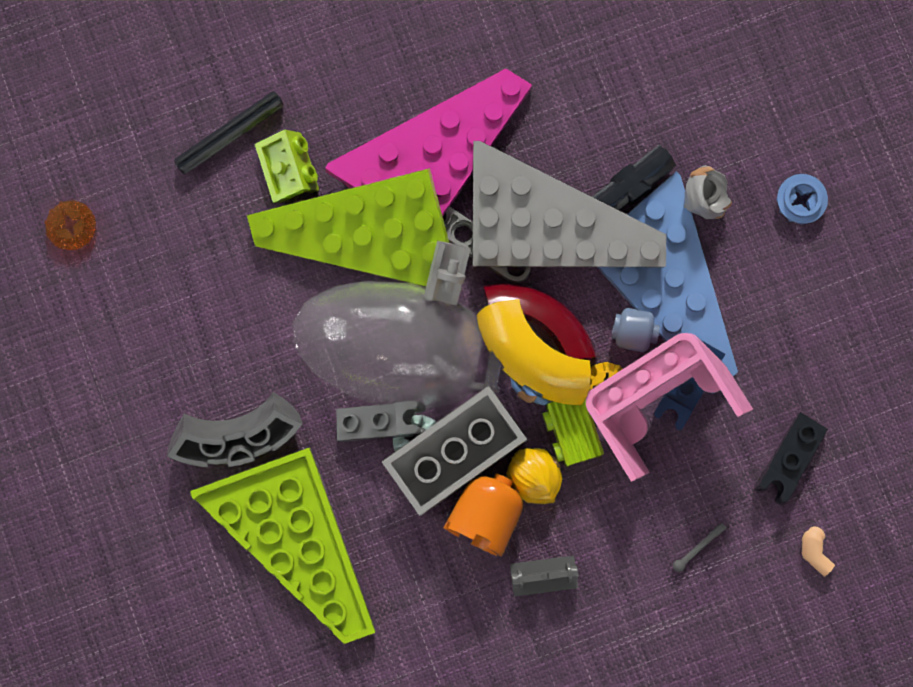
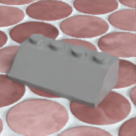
M488 386L386 458L382 463L419 516H422L470 482V480L519 447L527 438Z

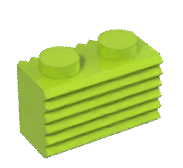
M586 399L581 406L551 402L546 405L547 412L542 413L547 431H554L557 442L553 443L552 447L558 462L563 461L565 467L604 455L593 418L586 407Z

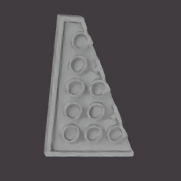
M474 141L473 267H666V234L481 141Z

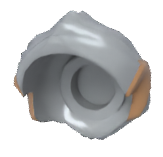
M706 165L694 170L686 183L684 208L705 219L723 217L726 210L732 205V201L726 193L728 183L725 175Z

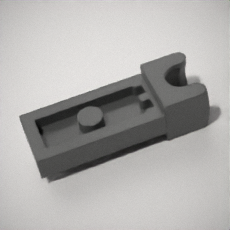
M403 401L393 404L336 409L337 441L350 442L396 437H417L426 429L412 425L411 420L414 414L424 412L426 407L420 401Z

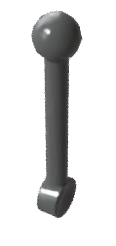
M720 523L685 557L674 561L673 569L676 572L684 571L685 565L727 527Z

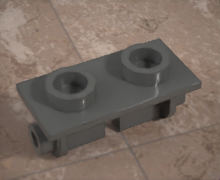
M574 556L510 564L514 597L579 588L577 580L578 570L577 566H575Z

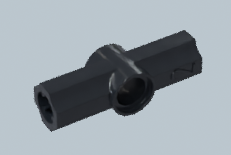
M659 144L635 164H629L610 179L608 185L592 197L620 211L627 204L630 206L643 197L651 189V186L671 172L676 164L670 153Z

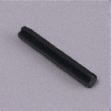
M275 91L270 92L176 157L174 160L175 165L181 173H188L282 108L283 102Z

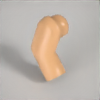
M813 526L802 537V556L825 577L832 571L835 564L822 554L823 540L825 539L824 531L819 527Z

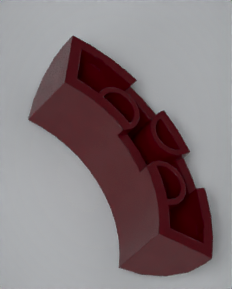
M494 284L483 286L487 306L500 301L519 299L526 321L529 320L544 329L556 343L562 354L582 360L597 359L594 346L583 325L571 311L556 299L538 290L520 285Z

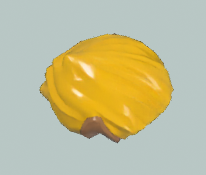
M525 448L514 453L506 472L507 478L513 481L511 488L517 491L522 500L527 503H554L562 483L560 464L555 457L550 455L544 448Z

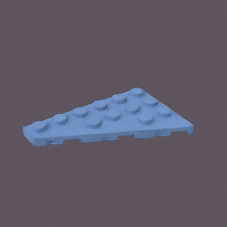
M676 171L627 214L666 234V267L597 268L634 309L651 312L654 315V324L660 325L659 336L664 342L681 333L694 334L700 340L725 353L722 362L726 365L731 375L734 376L738 373L694 219L692 213L684 208L685 189L682 178Z

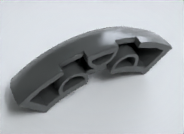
M274 392L257 409L235 419L210 421L183 414L169 443L167 457L178 462L200 467H208V464H228L229 467L255 461V457L271 449L273 451L278 449L296 433L302 425V420L296 409Z

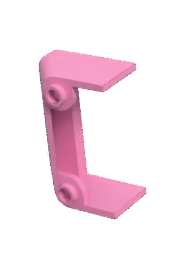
M681 333L672 337L594 387L586 397L588 412L631 482L650 473L633 446L642 440L648 431V422L641 409L693 377L699 387L706 392L713 393L721 390L737 417L753 410L726 365L694 334Z

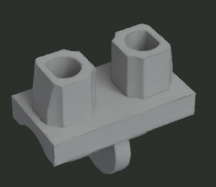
M437 241L424 294L426 300L457 305L461 286L466 278L464 274L471 248Z

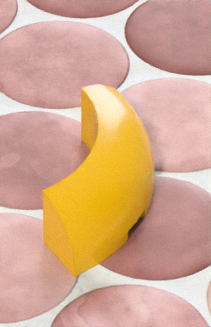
M519 299L496 302L478 312L476 315L478 326L489 352H494L495 356L504 366L502 370L522 387L526 385L541 393L544 399L567 405L581 406L590 387V360L566 356L544 343L527 323Z

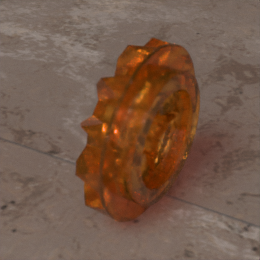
M73 199L66 202L59 201L57 206L49 209V215L44 221L47 237L55 246L64 250H77L84 247L91 241L96 230V220L93 212L85 204ZM65 215L69 216L72 220H79L73 225L75 236L67 229H60L66 224Z

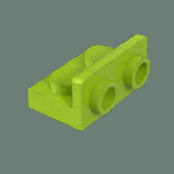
M283 130L255 144L273 203H282L304 192L314 193L319 191L318 175L315 168L311 165L307 152L308 143L300 132Z

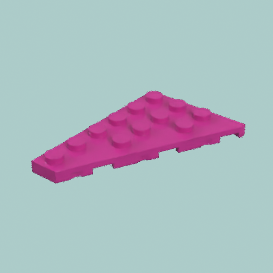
M504 69L329 162L325 167V171L349 188H355L430 168L443 217L473 174L474 141H481L492 147L531 91L532 84L508 69Z

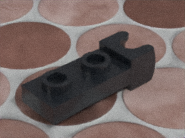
M798 413L766 469L761 473L754 489L761 491L766 489L770 483H773L778 488L775 502L779 505L787 503L828 429L803 413Z

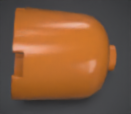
M496 473L494 478L477 476L466 485L443 528L458 538L461 534L472 539L471 545L487 553L502 557L522 513V498L517 491L511 488L513 481Z

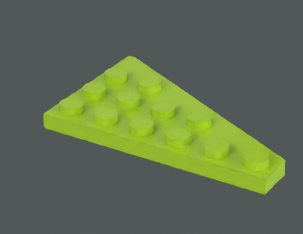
M430 168L247 215L256 247L422 286L427 285L437 241L449 243Z
M311 448L298 451L190 491L194 500L207 510L230 535L261 562L284 587L316 615L344 644L376 632Z

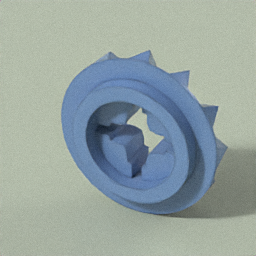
M797 174L789 177L779 187L776 201L778 202L779 213L788 218L789 222L803 225L814 222L823 215L828 204V195L824 185L817 178L807 174ZM796 192H799L801 196L812 193L806 201L807 208H804L802 204L792 206V203L797 198Z

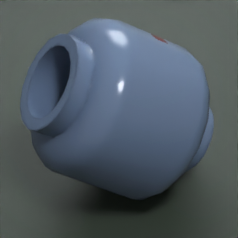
M626 308L622 311L621 315L616 314L611 339H616V344L619 348L646 352L649 349L650 343L657 344L660 325L654 324V315L651 312Z

